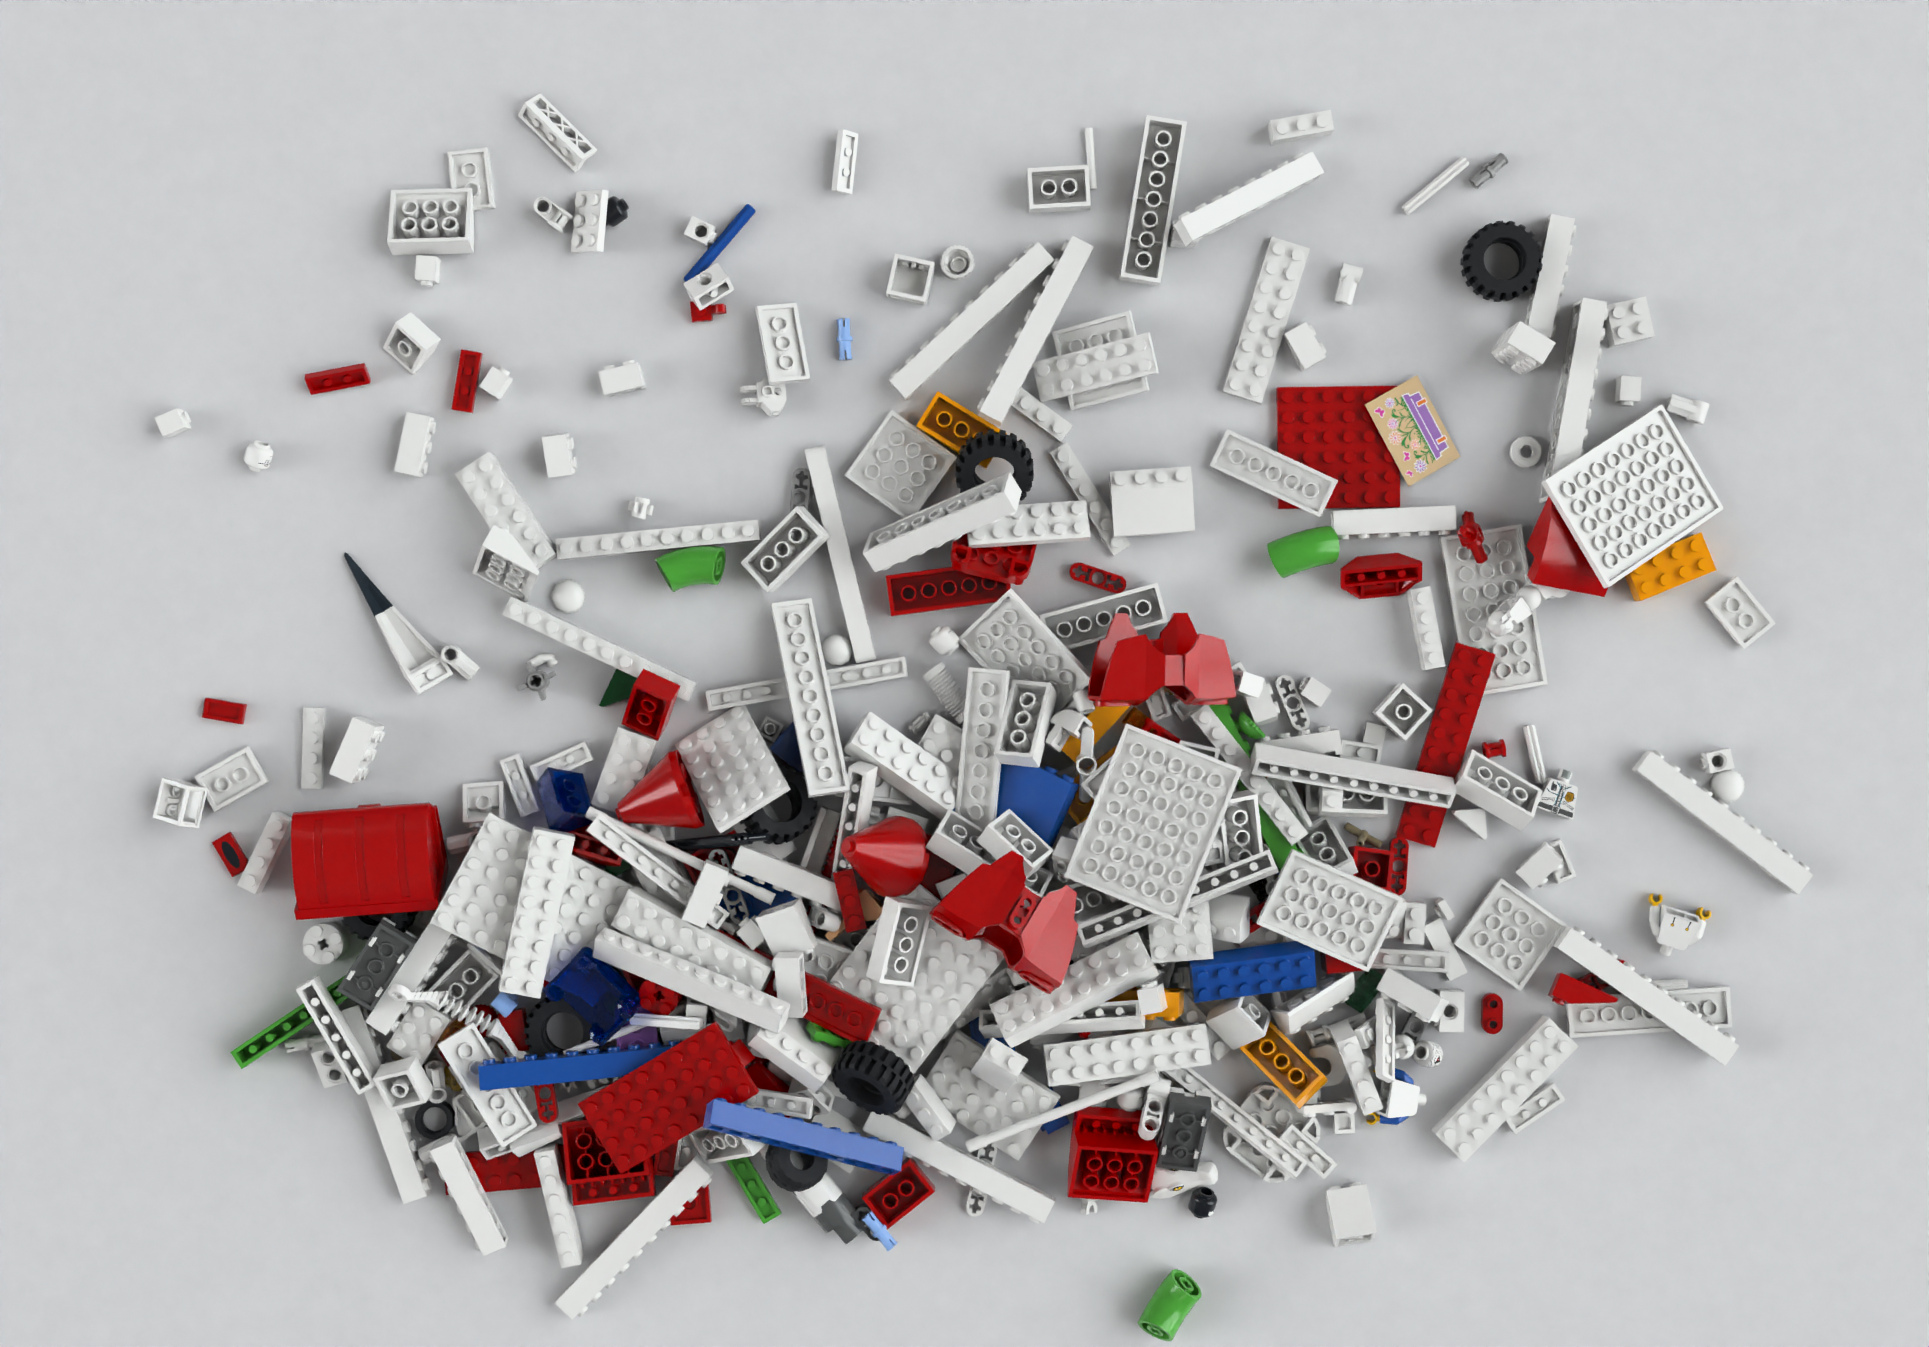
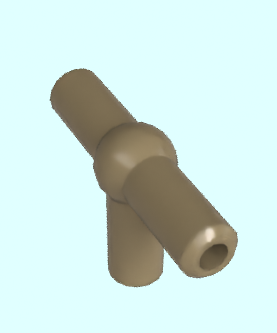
M1348 822L1345 824L1344 830L1358 837L1356 841L1357 846L1362 847L1367 842L1376 848L1381 847L1382 841L1368 834L1366 830H1361Z

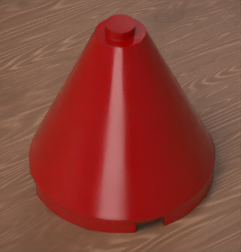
M678 750L668 752L617 804L618 808L615 811L619 820L622 819L624 823L691 829L705 826L704 815L697 792L694 791L691 776Z
M891 816L846 837L841 844L842 855L876 894L883 897H898L908 895L914 891L922 881L929 862V854L926 853L925 842H928L926 833L915 820L903 816Z

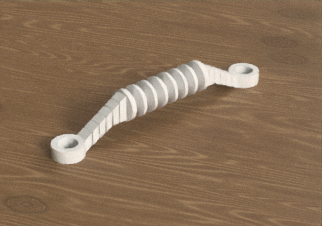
M392 984L388 991V995L397 1001L428 1003L437 1010L444 1006V1014L452 1010L451 1017L454 1018L459 1014V1022L466 1018V1026L473 1022L476 1027L480 1025V1033L487 1029L486 1036L499 1041L509 1056H516V1059H522L525 1055H529L527 1052L518 1051L499 1019L495 1018L490 1022L491 1015L488 1014L483 1018L484 1011L482 1010L476 1014L477 1007H473L469 1011L470 1003L462 1007L463 1000L460 999L455 1003L456 996L453 995L448 999L449 992L416 993L410 992L408 988L400 984Z

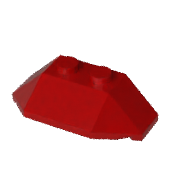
M1400 553L1357 556L1340 569L1341 589L1346 590L1358 599L1399 596L1412 588L1416 583L1422 581V561Z
M578 813L551 824L550 829L575 834L573 855L605 866H621L623 859L586 831L593 822L585 818L586 814Z

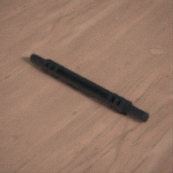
M746 832L666 841V843L682 851L749 845L753 842L769 840L770 834L768 832L754 834Z

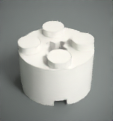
M330 921L311 927L303 939L304 955L312 962L323 965L340 959L345 955L349 947V937L345 932L346 930L340 924ZM327 939L326 943L329 944V946L327 947L323 942V940Z

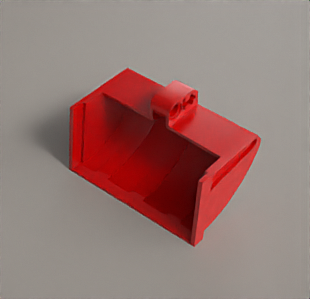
M428 802L381 806L378 803L358 805V808L294 812L292 815L291 859L296 895L294 909L296 920L429 911L438 908L443 897L449 865L437 805H432Z

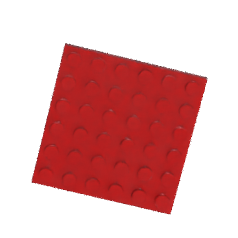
M1397 386L1276 388L1277 452L1338 480L1325 509L1400 508V470L1365 404ZM1278 498V509H1300Z

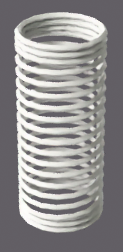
M941 662L924 674L922 678L925 679L926 683L930 682L928 686L932 685L930 689L934 688L932 692L936 691L934 693L935 695L938 694L936 697H940L939 700H942L941 703H944L943 706H946L945 709H948L947 712H950L949 715H952L953 721L959 725L964 721V699L966 695H964L965 692H962L963 689H960L961 686H958L954 677L951 674L947 676L950 672L945 673L948 669L943 670L946 666Z

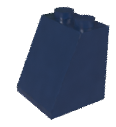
M793 721L770 749L787 764L795 767L797 772L801 771L804 773Z

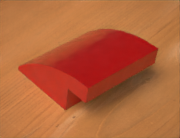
M1548 496L1526 545L1535 557L1527 574L1528 578L1533 584L1605 597L1608 588H1603L1557 508Z
M1090 1106L1074 1113L1068 1165V1197L1148 1203L1159 1151L1155 1138L1144 1140L1139 1136L1138 1128L1142 1110L1129 1112L1119 1108ZM1145 1125L1148 1130H1153L1151 1126Z
M588 1120L562 1123L567 1185H572L573 1206L657 1196L652 1156L620 1174Z

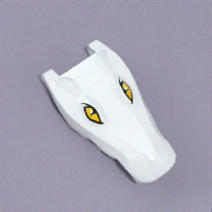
M1213 1161L1199 1162L1197 1172L1155 1166L1149 1198L1163 1199L1174 1197L1201 1186L1215 1184L1218 1180L1217 1167Z

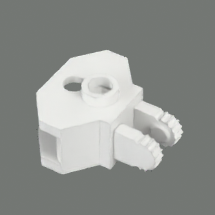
M767 374L756 385L740 387V393H755L756 398L741 399V405H756L757 408H761L769 417H777L785 407L787 401L785 384L769 385Z

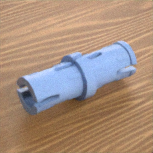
M843 318L837 319L839 360H845L844 352H846V360H851V341L853 340L852 336H850V318H844L845 327H843Z
M872 1211L862 1218V1221L873 1232L872 1236L874 1238L877 1237L887 1251L891 1250L898 1243L886 1230V1225H882Z

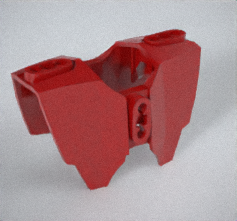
M1115 613L1106 637L1098 642L1087 696L1089 700L1095 701V707L1138 706L1148 700L1155 691L1163 686L1169 689L1176 698L1186 705L1228 704V699L1236 697L1234 676L1225 641L1209 635H1197L1188 613H1173L1168 624L1160 632L1159 638L1150 640L1146 634H1137L1127 613Z
M1010 851L991 865L981 864L950 891L929 914L934 922L965 941L982 939L1002 951L1010 970L1044 993L1051 994L1053 990L1059 988L1063 983L1074 949L1078 924L1074 920L1077 892L1068 885H1065L1057 891L1047 893L1042 898L1032 893L1024 884L1026 880L1023 868L1024 857L1014 851ZM1024 900H1027L1030 906L1024 908ZM1014 917L1019 919L1020 924L1014 922Z

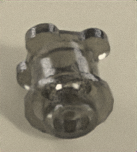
M1266 878L1249 884V887L1257 895L1259 901H1263L1268 896L1266 892V884L1268 883Z

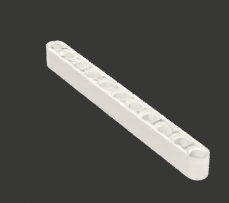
M825 445L805 449V455L822 525L830 534L826 541L856 663L876 659V654Z

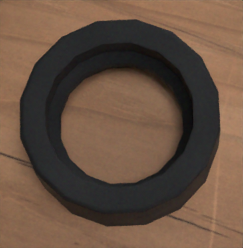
M429 1100L416 1111L414 1118L415 1127L425 1138L439 1139L448 1134L454 1127L455 1111L445 1100L441 1103H432ZM432 1107L441 1108L447 1117L446 1125L438 1131L428 1129L423 1121L424 1113Z

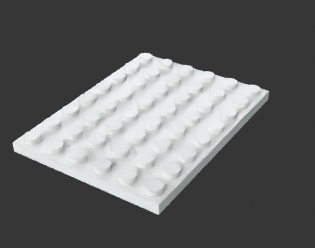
M1662 404L1541 482L1604 589L1610 587L1724 509Z
M1126 723L1064 878L1181 924L1242 769Z
M489 812L430 923L505 960L532 833ZM573 854L571 855L544 980L578 996V992L582 989L597 961L593 957L595 938L605 927L611 930L614 929L611 924L627 891L634 887V885Z
M921 884L910 894L897 897L926 904L933 908L940 902L937 897ZM880 915L828 983L882 1009L868 1042H875L876 1045H882L885 1049L893 1051L897 1057H901L904 1060V1063L910 1067V1071L914 1075L1003 961L1004 956L1002 951L982 939L965 941L934 922L930 916L913 987L878 983L867 977L866 974Z

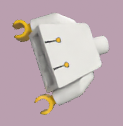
M1652 893L1648 897L1649 903L1652 904L1649 922L1652 934L1655 935L1657 942L1662 944L1659 949L1662 954L1670 956L1674 948L1686 950L1689 945L1702 938L1706 926L1705 919L1711 917L1710 910H1707L1705 916H1703V907L1696 910V915L1665 905L1658 907L1663 897L1659 894L1658 901L1655 902Z

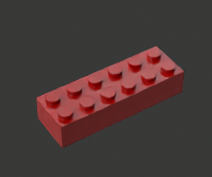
M952 567L886 576L892 617L995 603L1011 588L1009 583L966 574L954 570Z

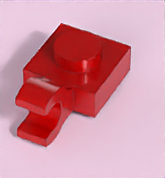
M693 301L690 302L693 323L713 321V315L727 313L726 305L711 304L700 311Z

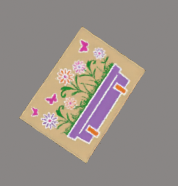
M1417 375L1365 404L1408 487L1460 457Z

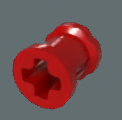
M1500 739L1499 742L1488 744L1482 742L1483 756L1488 759L1496 756L1506 757L1504 740Z

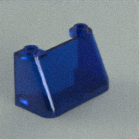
M583 947L542 989V992L551 1001H560L563 998L592 1025L589 1030L590 1038L602 1047L641 1007L639 993L606 962L593 957L594 950L589 947Z

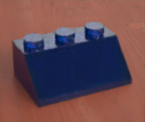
M548 767L536 782L548 828L569 832L591 824L593 821L585 818L589 807H592L583 773Z

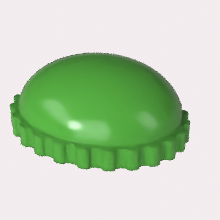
M1243 711L1239 713L1238 723L1245 735L1252 739H1261L1266 736Z

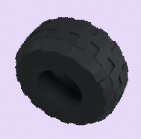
M773 1145L768 1146L765 1155L766 1169L772 1181L787 1191L800 1192L807 1190L820 1182L827 1171L828 1159L798 1152L802 1156L804 1163L803 1169L800 1170L793 1166L790 1160L791 1150Z

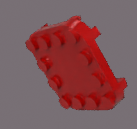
M966 533L953 541L950 560L954 570L1003 583L1021 585L1030 573L1037 544L971 548L968 547Z

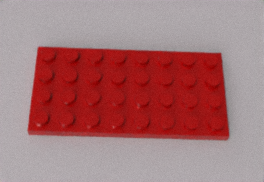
M717 1021L582 1100L578 1103V1106L616 1168L622 1174L702 1127L707 1103L713 1099L723 1098L732 1104L743 1103L758 1094L759 1090Z

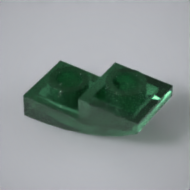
M1370 968L1369 972L1365 971L1356 981L1358 986L1355 988V992L1349 995V999L1345 1003L1362 1013L1379 990L1376 988L1383 975Z

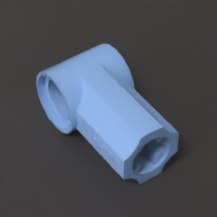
M501 992L490 1005L506 1018L517 1007L518 996Z

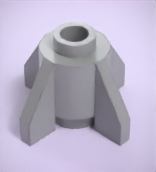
M527 662L526 665L530 674L526 678V683L517 686L516 689L520 691L529 688L532 691H538L540 699L543 701L546 699V688L550 684V679L556 676V673L553 671L546 674L543 671H537L532 662ZM537 678H541L540 685L536 682Z

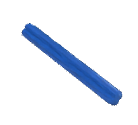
M746 204L685 275V282L708 269L755 214L756 211L751 205Z

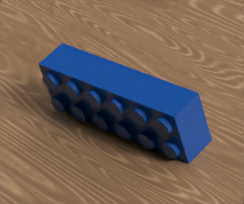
M1297 941L1213 952L1214 959L1188 961L1190 987L1195 1003L1317 987L1315 951L1313 948Z

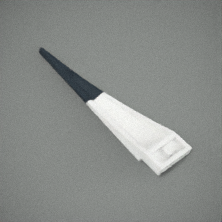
M345 552L344 557L405 679L408 680L416 694L419 695L452 676L451 669L442 660L441 655L401 615L349 554Z

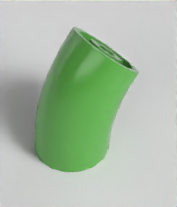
M1321 526L1299 531L1267 544L1271 561L1282 578L1314 567L1333 564L1338 559L1340 551L1338 536L1331 526Z
M694 546L666 553L655 558V562L672 592H675L681 588L698 584L718 585L725 569L726 554L723 547Z
M1178 1269L1172 1270L1145 1307L1138 1320L1140 1328L1160 1340L1172 1341L1185 1317L1201 1298L1202 1293L1197 1283L1185 1272Z

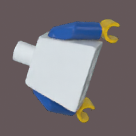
M1395 1068V1082L1387 1083L1383 1080L1381 1082L1379 1098L1384 1109L1377 1111V1113L1368 1114L1373 1115L1375 1118L1373 1120H1366V1122L1370 1125L1375 1124L1377 1121H1380V1124L1398 1125L1408 1119L1409 1116L1415 1115L1418 1105L1424 1106L1426 1104V1095L1419 1093L1420 1087L1414 1085L1413 1079L1405 1071Z

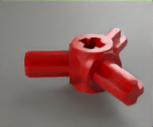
M1465 511L1462 515L1463 525L1457 531L1459 540L1464 548L1471 549L1478 564L1484 563L1488 560V557L1482 546L1484 542L1482 529L1478 523H1475L1474 513Z

